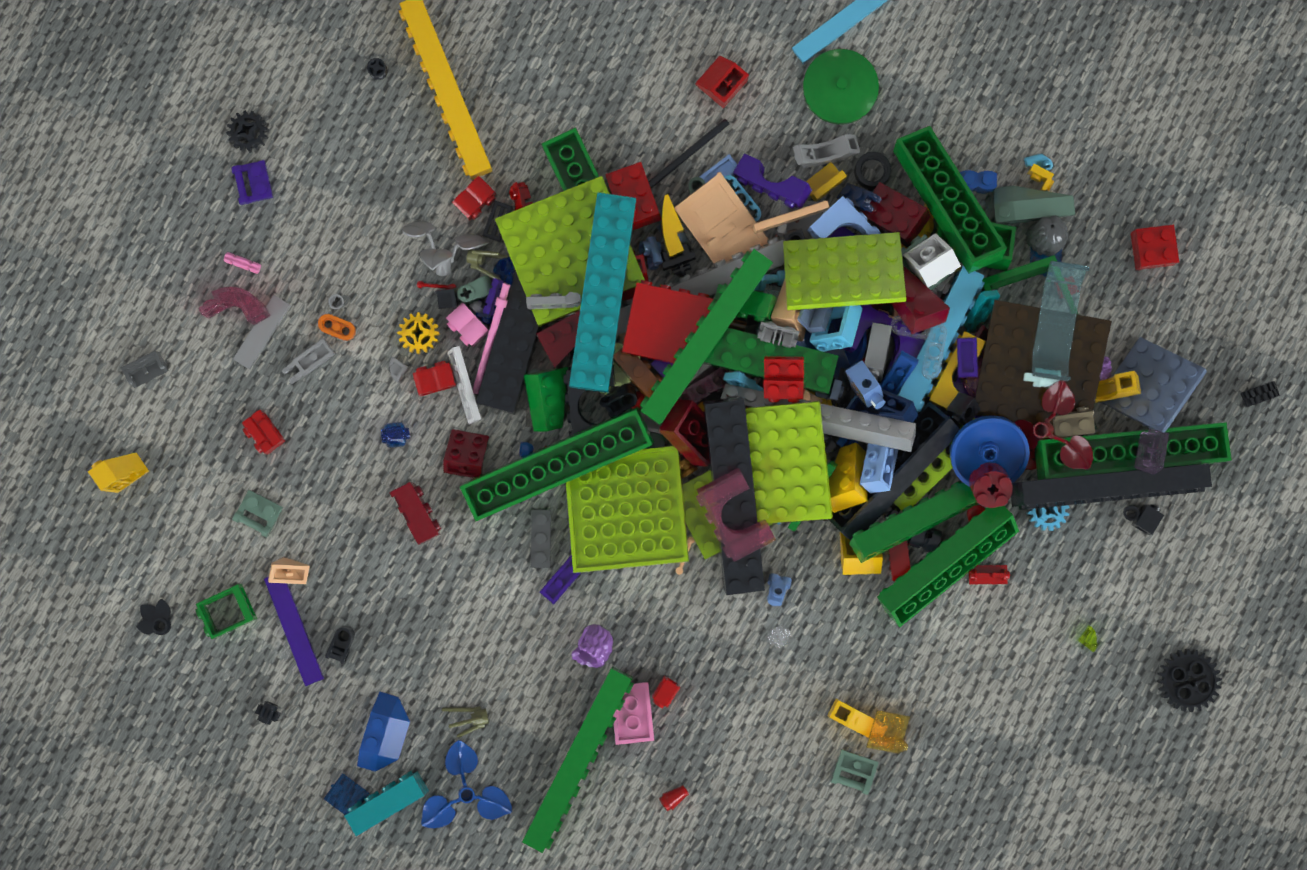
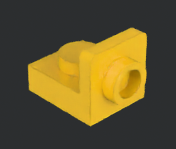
M1033 164L1027 174L1031 175L1030 178L1039 183L1041 181L1044 182L1040 190H1050L1054 183V180H1052L1053 173L1036 164Z

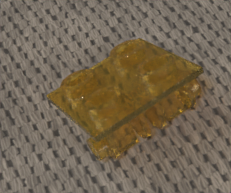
M877 710L866 747L898 754L907 751L908 744L904 741V736L910 717Z

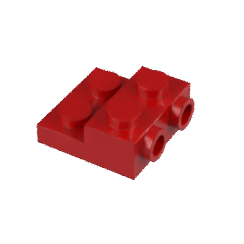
M765 356L764 399H768L769 402H779L780 399H788V402L797 403L800 399H803L804 357Z

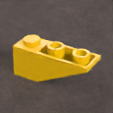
M837 698L827 715L829 718L877 743L880 742L888 727Z

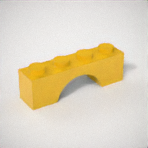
M964 331L963 335H958L957 338H975L976 336ZM978 337L977 360L986 343V341ZM957 347L954 353H949L945 361L948 364L945 370L941 369L936 378L939 382L936 387H932L928 395L930 397L929 401L933 405L944 410L947 409L959 393L952 382V375L958 367Z
M1135 371L1114 374L1111 378L1099 381L1095 403L1141 394L1138 374Z

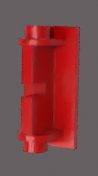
M515 182L510 187L509 194L510 198L514 200L515 210L533 204V202L526 203L525 201L531 199L528 185H525V182Z
M977 565L969 572V585L1008 584L1010 572L1007 571V565Z

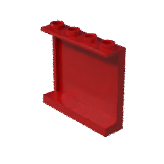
M641 280L635 286L621 353L673 364L676 360L674 355L678 349H684L687 345V342H685L687 336L691 331L695 333L698 329L696 324L701 316L706 317L710 312L707 308L713 299L709 298V295L705 293H698L697 296L690 294V290L679 288V291L671 290V286L660 284V287L652 286V282Z

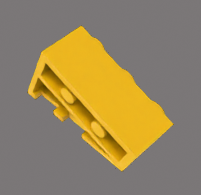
M857 443L840 448L835 460L838 466L829 479L831 506L834 513L867 502L868 491L860 484L866 451Z
M137 453L103 461L99 460L88 471L101 491L119 493L149 472Z

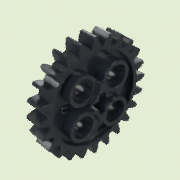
M1185 649L1184 653L1182 650H1177L1178 656L1171 653V660L1164 659L1167 665H1160L1164 671L1157 672L1159 676H1162V679L1157 680V682L1163 685L1158 690L1165 691L1162 698L1169 697L1167 704L1171 705L1174 703L1173 708L1175 709L1181 706V711L1184 712L1187 710V707L1189 712H1194V707L1197 711H1201V705L1208 708L1207 701L1214 703L1215 701L1212 696H1219L1215 690L1222 688L1220 685H1217V682L1222 680V678L1216 677L1221 672L1220 670H1214L1217 663H1210L1211 657L1205 658L1204 652L1198 655V650L1193 649L1192 653L1190 649ZM1197 663L1199 670L1193 673L1192 666ZM1176 669H1179L1181 673L1178 679H1175L1173 675ZM1205 674L1204 678L1192 680L1190 684L1182 683L1176 687L1173 686L1174 683L1189 680V677L1197 678ZM1204 682L1205 689L1200 692L1198 685ZM1182 688H1185L1187 690V694L1185 697L1182 698L1180 696V690Z

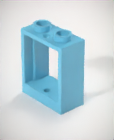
M860 305L834 307L826 331L812 333L810 342L817 350L822 352L852 347L863 308ZM843 318L839 332L828 334L831 320Z

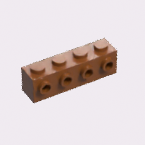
M621 348L614 354L613 361L645 397L650 398L654 392L651 388L657 380L661 382L662 378L658 374L654 376L650 371L652 367L645 359L641 361L638 356L621 353Z

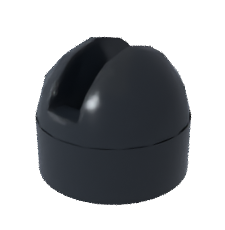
M1128 505L1124 508L1123 515L1127 520L1135 521L1138 519L1140 512L1136 506ZM1131 510H1135V511H1136L1135 513H1130V514H1127V515H1126V512H1127V511H1131Z

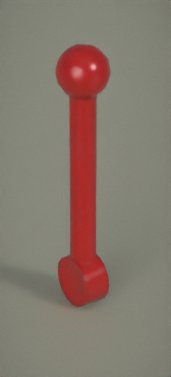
M423 281L417 282L418 288H456L455 284L440 285L424 283Z

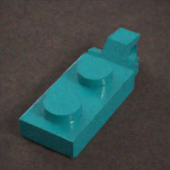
M997 290L983 291L979 294L963 325L968 333L974 332L980 322H985L992 311L994 299L998 300L1000 298Z

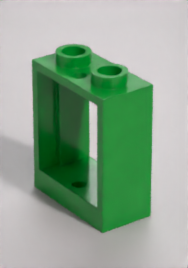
M237 584L196 603V614L200 620H203L205 625L203 627L204 632L211 639H216L258 619L242 584ZM234 594L245 619L217 631L207 605Z

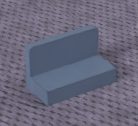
M834 307L801 309L797 320L809 333L826 331Z

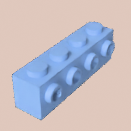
M868 443L860 484L870 494L890 491L898 449Z

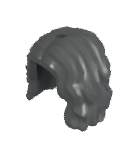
M1056 215L1043 217L1025 233L1026 241L1038 255L1052 256L1064 248L1068 239V229L1065 223Z

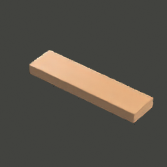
M828 201L757 222L753 226L754 233L756 234L827 211L829 209Z

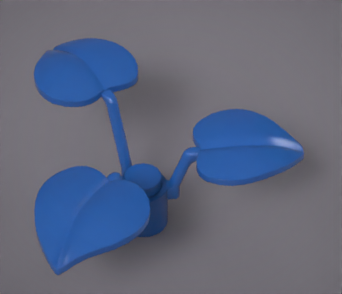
M461 740L456 741L450 747L445 759L446 769L451 775L461 774L463 787L459 789V798L447 803L446 798L436 795L430 797L423 807L421 825L424 827L440 828L451 823L455 817V810L450 805L460 801L470 803L474 799H480L477 804V810L485 819H497L512 812L511 803L507 795L500 788L495 786L485 787L482 791V796L475 795L470 786H467L464 773L474 771L478 758L475 751Z

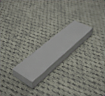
M273 295L233 360L251 369L291 305Z

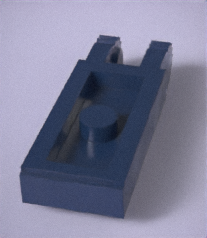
M847 183L836 197L838 200L842 196L845 199L849 198L853 202L854 208L873 212L874 210L873 206L869 204L871 201L879 203L882 200L877 194Z

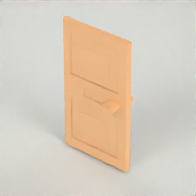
M718 172L716 176L674 207L678 216L713 264L725 259V262L733 259L732 255L739 252L745 254L747 251H750L749 248L760 244V246L768 244L767 240L769 239L763 231L754 233L753 226L757 222L721 172Z

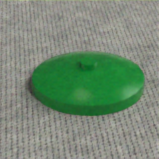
M833 49L819 55L809 65L803 80V94L810 110L823 121L837 125L856 122L868 114L875 104L879 91L878 76L873 65L863 55L848 49Z

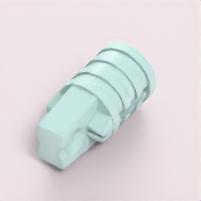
M1035 369V373H1024L1023 381L1033 382L1034 387H1050L1060 381V372Z

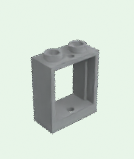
M873 323L865 365L875 379L881 382L891 340L892 326Z

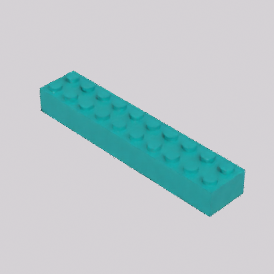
M597 192L569 383L570 388L609 393L636 198Z

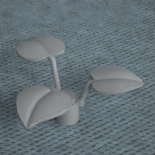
M416 221L402 227V232L409 237L428 236L431 248L422 250L420 258L432 271L436 268V274L439 276L451 274V263L454 262V256L459 247L463 250H470L489 244L487 239L479 235L464 234L455 239L457 244L454 245L451 253L446 249L436 250L430 233L435 230V227L431 223Z

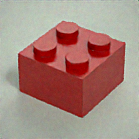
M1174 225L1140 228L1131 232L1136 270L1174 266L1179 263Z

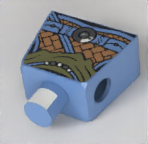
M863 361L846 370L852 390L866 407L873 405L875 409H880L884 406L885 401L883 400L884 396L880 384Z

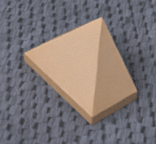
M283 557L271 563L268 582L306 584L310 566Z

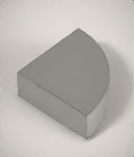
M392 356L389 369L392 378L398 383L409 367Z

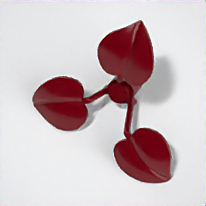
M1060 380L1051 385L1043 396V409L1047 412H1053L1051 416L1045 419V422H1039L1035 426L1027 420H1018L1014 423L1025 434L1030 451L1038 445L1036 437H1050L1066 444L1060 451L1061 460L1066 466L1073 469H1089L1093 461V451L1088 440L1077 435L1073 436L1069 442L1053 434L1054 428L1050 421L1056 416V413L1062 416L1067 415L1075 406L1073 392L1064 380Z

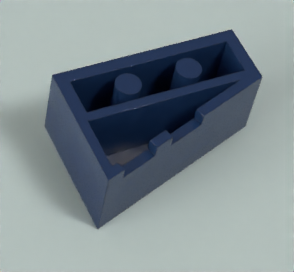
M883 389L881 390L885 404L880 409H875L873 405L866 407L857 394L846 408L911 423L918 416L913 401Z

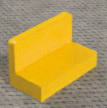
M830 162L806 181L812 189L810 196L815 202L819 201L843 182L847 175L843 170L839 172L835 165Z

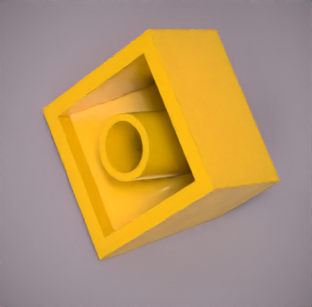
M840 532L842 574H881L882 553L861 563L849 544L850 540Z

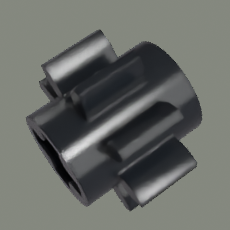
M265 701L264 705L258 704L255 711L259 715L257 720L271 725L272 721H278L281 712L277 711L279 706L269 701Z

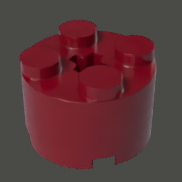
M996 463L980 465L981 467L971 473L969 485L975 499L980 505L988 508L1005 506L1013 491V485L1007 472Z

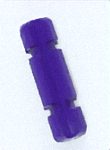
M497 278L492 280L491 286L493 287L489 290L486 299L487 306H484L483 309L484 314L494 315L496 298L500 295L501 291L499 290L502 288L504 281Z

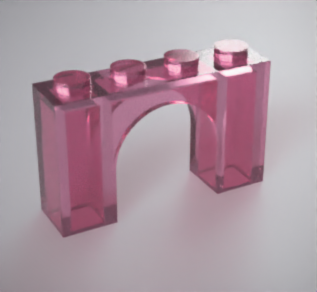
M739 468L697 489L699 495L696 496L700 506L705 505L708 511L705 513V516L709 523L714 522L717 528L714 530L718 541L723 540L725 544L723 550L727 558L732 557L734 562L776 540L765 519L743 530L730 529L722 522L721 512L724 504L732 497L750 489Z

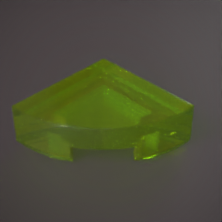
M1088 625L1077 641L1090 651L1095 652L1097 648L1096 632Z

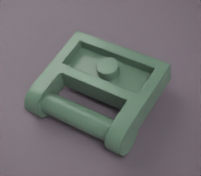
M248 490L232 520L253 528L267 538L284 507ZM245 510L268 521L267 525L263 526L244 516Z
M841 749L830 783H840L868 795L879 762ZM841 770L866 778V781L861 783L840 776Z

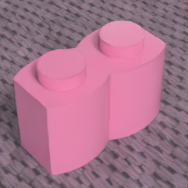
M463 302L446 317L449 321L447 325L453 332L457 330L462 335L460 339L466 346L470 344L474 347L489 333V330Z

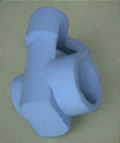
M654 236L648 237L645 241H640L639 253L640 255L647 256L648 269L655 270L659 268L658 265L663 263L661 243L657 242Z
M774 573L769 574L767 583L770 587L767 601L770 605H782L786 590L790 589L791 578L780 577Z

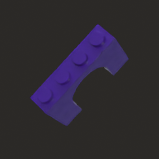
M871 304L860 305L863 309L853 346L843 348V350L849 353L854 352L864 332L872 328L873 323L892 326L891 336L895 344V351L885 371L886 373L901 351L917 358L927 338L922 335L921 331L912 334L903 321L890 318L886 312L872 308Z

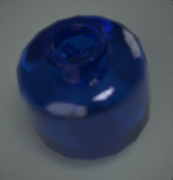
M402 422L386 423L384 428L381 429L382 443L386 444L388 448L405 446L406 439H410L409 428H405Z

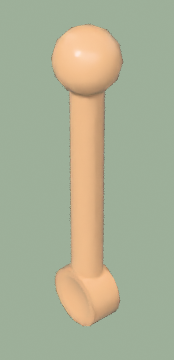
M692 536L688 537L687 539L688 552L690 550L691 544L695 542ZM681 562L679 567L676 568L677 574L683 573L685 562Z

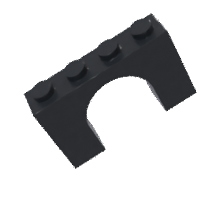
M612 365L610 386H615L614 365ZM567 369V374H564L563 378L564 385H568V393H565L566 404L570 406V412H567L568 424L571 423L572 431H569V436L597 424L589 422L581 414L579 401L586 390L570 388L571 369Z

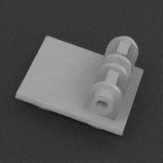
M761 322L757 338L768 343L773 339L772 344H774L775 340H778L779 346L782 341V346L791 348L796 347L799 331L789 326H777L773 322Z

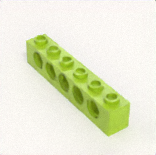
M959 424L957 426L961 429L964 425ZM946 448L937 456L941 460L940 465L933 467L931 463L924 470L927 473V477L924 480H918L917 477L911 484L913 491L909 494L903 492L894 502L901 510L910 505L914 506L953 468L950 453H946Z

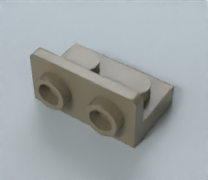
M1084 406L1076 408L1077 411H1072L1067 415L1056 414L1053 418L1054 435L1068 437L1095 433L1094 410Z

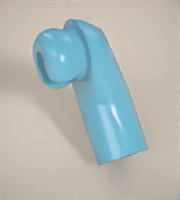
M1043 154L1024 158L1026 167L1036 164L1048 171L1053 167L1052 161Z

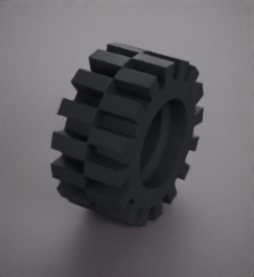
M1275 381L1240 393L1245 407L1280 396Z

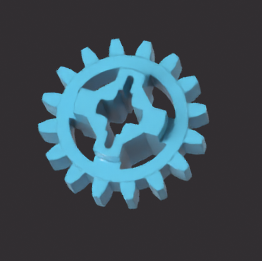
M1068 505L1059 506L1060 513L1057 506L1050 507L1051 513L1046 514L1047 510L1045 508H1038V516L1036 508L1026 512V514L1032 515L1029 521L1036 522L1034 527L1041 525V530L1045 531L1048 527L1049 531H1053L1054 526L1056 528L1061 527L1060 522L1066 523L1064 516H1069V513L1065 512V509L1070 507ZM1048 518H1052L1055 520L1051 523H1045V521H1047Z

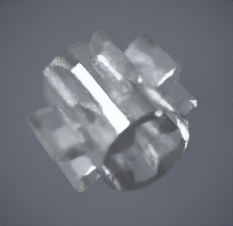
M783 625L770 629L771 635L767 636L770 645L775 644L776 648L788 644V638L792 637L789 629H784Z

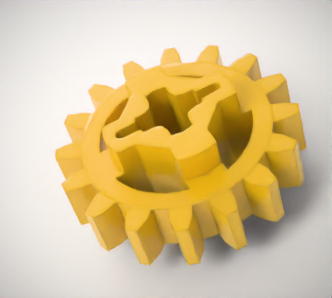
M417 312L416 317L409 314L410 319L403 318L405 324H399L402 328V331L397 332L398 335L402 336L399 342H405L403 348L410 347V353H413L414 350H416L417 354H420L421 350L428 353L427 348L434 349L432 343H438L435 336L440 335V333L435 331V329L439 326L432 324L434 319L430 318L428 320L426 313L423 317H421L420 312ZM414 322V325L408 329L409 325ZM423 322L427 323L430 329H425ZM418 329L423 332V334L419 335V338L414 334V332H418ZM407 337L413 338L415 345L411 344ZM426 338H430L427 343L423 344Z

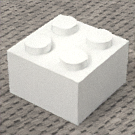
M936 233L903 254L911 271L927 287L936 284L940 279L953 273L961 266L953 249Z

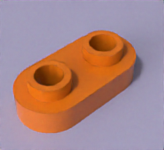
M324 314L318 320V327L322 332L341 340L349 341L356 334V328L352 323L331 314ZM327 321L332 322V326L329 328L326 327ZM345 328H349L350 330L349 334L344 335L343 330Z

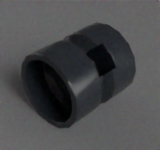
M932 527L910 538L908 545L917 549L922 547L923 551L928 553L934 551L939 546L942 531Z

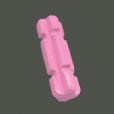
M229 252L224 256V262L233 263L234 266L250 270L256 274L260 272L261 265L254 261L252 263L251 260L235 256Z

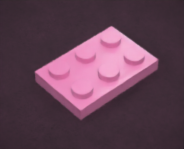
M648 682L634 683L630 693L625 692L622 698L625 700L620 711L616 710L614 717H616L614 722L616 745L654 741Z

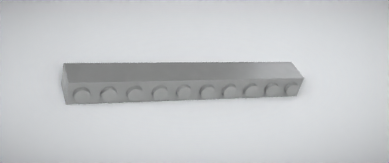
M778 237L767 240L768 244L760 246V244L749 248V252L751 253L755 249L771 260L773 264L768 271L784 264V239H778ZM743 252L732 255L733 259L726 262L725 259L717 261L712 268L703 267L697 270V274L691 277L687 274L680 277L679 282L674 284L668 282L664 285L671 286V290L679 291V288L690 290V294L698 296V293H705L711 296L716 293L718 284L730 283L732 280L730 277L731 273L736 267L740 268L744 262L741 259L745 254ZM633 298L626 301L627 304L621 306L617 335L627 330Z
M725 384L721 399L742 396L745 408L792 404L788 402V399H780L779 402H769L768 399H764L763 391ZM800 399V401L797 402V403L811 402V401H806V400H801V399ZM820 404L824 434L911 452L916 434V423Z

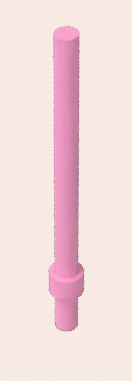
M503 283L500 295L496 298V309L472 389L474 394H479L503 309L507 306V295L510 284Z

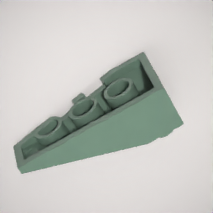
M1019 186L999 187L994 190L995 218L998 224L1010 225L1038 221L1043 217L1055 215L1058 217L1076 215L1074 197L1072 195Z

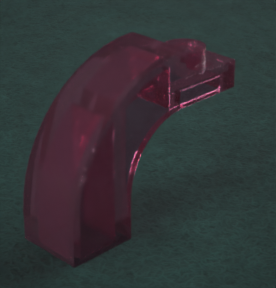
M224 287L212 291L214 299L205 301L198 308L201 315L209 319L227 308L239 307L242 309L247 321L253 325L271 316L262 301L250 292L237 287Z

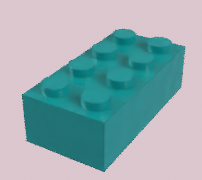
M412 771L407 772L399 778L400 782L396 783L395 780L382 788L383 792L379 793L377 790L364 799L366 802L362 803L360 800L347 809L348 813L344 817L355 836L360 835L429 792L418 771L412 773Z

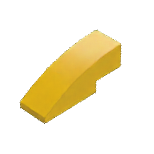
M667 194L663 200L661 225L664 245L668 257L671 258L684 252L677 235L683 232L684 229Z

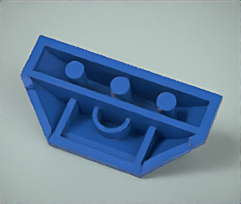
M379 692L370 713L359 749L358 767L376 772L400 758L410 720L399 697Z

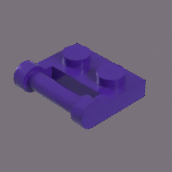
M265 160L231 167L232 174H235L239 192V205L274 198ZM242 172L248 173L252 196H247Z

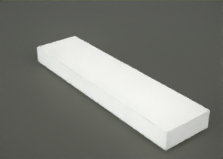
M460 346L453 347L447 353L466 418L469 424L476 423L481 420L461 349Z

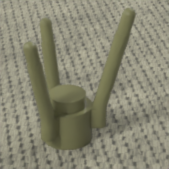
M476 249L468 251L466 261L471 264L470 268L476 269L492 279L500 278L479 266L484 264L485 257L511 260L509 255H501L498 252Z
M481 706L474 708H442V711L474 712L471 714V719L449 724V728L469 723L475 725L457 734L458 738L479 728H484L485 724H489L486 708L481 709Z

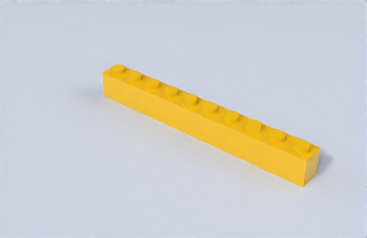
M406 0L399 3L402 21L406 20L409 26L406 27L409 38L413 37L416 43L413 44L416 55H421L423 60L419 63L423 72H428L430 77L426 79L431 90L435 89L437 94L434 96L435 102L438 107L442 106L444 113H441L442 119L445 124L449 123L451 128L448 131L452 142L456 140L458 145L455 148L458 158H463L465 165H462L465 175H470L473 180L478 176L481 177L493 172L423 0Z

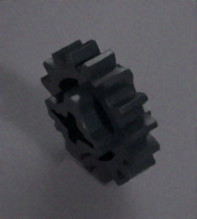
M245 110L242 116L236 113V119L230 118L233 123L227 124V127L231 129V131L226 132L228 136H231L228 139L229 142L234 143L233 146L236 149L240 147L242 152L247 149L249 153H252V148L258 151L259 144L265 145L263 139L269 138L265 134L269 132V129L264 127L267 124L266 121L262 120L261 115L258 114L256 116L254 111H251L250 115H248ZM249 128V134L247 135L246 129ZM246 140L249 141V143H242L240 141Z

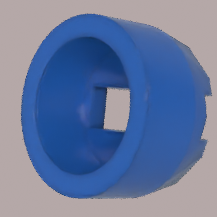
M521 442L519 449L520 457L533 453V445L528 442Z

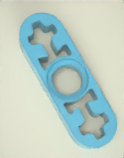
M724 176L727 181L732 180L731 186L734 190L737 187L739 188L735 192L736 194H743L745 196L744 205L746 206L749 202L751 203L748 208L751 211L756 210L755 221H758L761 217V210L734 176Z

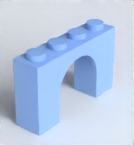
M844 196L807 229L814 239L827 238L836 229L846 226L855 228L862 235L881 234L877 227L871 226L867 222L868 219L862 212H858L854 208L853 202L849 198L845 199Z

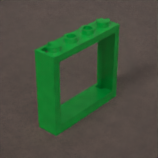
M1055 255L983 278L982 280L985 282L982 291H992L1053 270L1069 313L1078 314Z

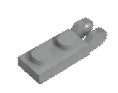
M569 292L566 296L554 293L546 297H542L541 294H532L531 297H526L527 309L578 307L581 304V295Z
M323 338L293 359V362L286 366L282 372L288 374L297 366L300 372L289 379V382L293 384L336 354Z

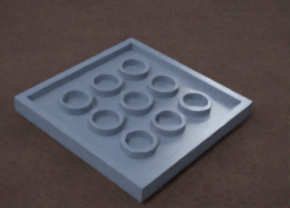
M1139 337L1114 374L1135 371L1139 377L1141 394L1102 401L1100 403L1164 435L1207 371L1205 368Z

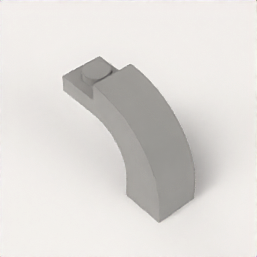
M845 134L819 144H799L793 147L795 160L803 168L840 161L860 153L856 135Z

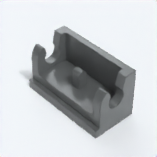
M153 351L121 367L128 383L134 388L169 371L158 351Z

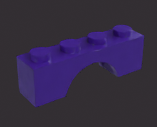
M745 153L743 154L733 171L741 185L746 186L748 184L760 194L765 192L771 199L775 201L779 199L791 209H794V207L801 209L812 192L807 182L794 176H790L785 181L778 183L769 182L764 178L765 167L761 161Z

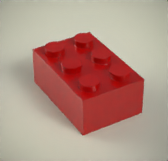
M641 162L605 174L612 195L636 198L632 231L661 221L657 204Z

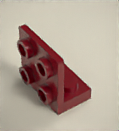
M452 429L443 459V473L470 478L482 475L483 460L489 436Z

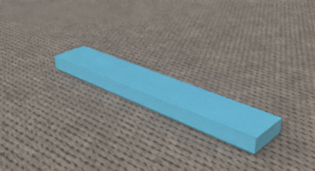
M855 0L792 47L793 52L804 64L888 0Z

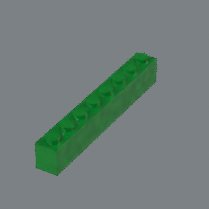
M958 481L951 485V489L947 491L942 489L935 493L934 497L930 499L926 497L920 500L918 505L914 507L910 505L904 508L902 513L898 515L894 513L888 516L886 521L882 523L879 521L875 522L866 531H857L852 535L853 538L849 544L859 561L863 563L978 505L979 503L975 499L971 488Z

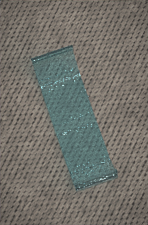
M1056 261L1050 262L1043 289L1033 349L1032 376L1062 381L1071 380L1069 376V356L1081 286L1086 271H1089L1088 266Z

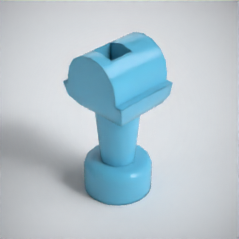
M785 270L777 271L776 275L765 274L754 290L763 291L766 288V284L776 282L778 286H782L785 279Z

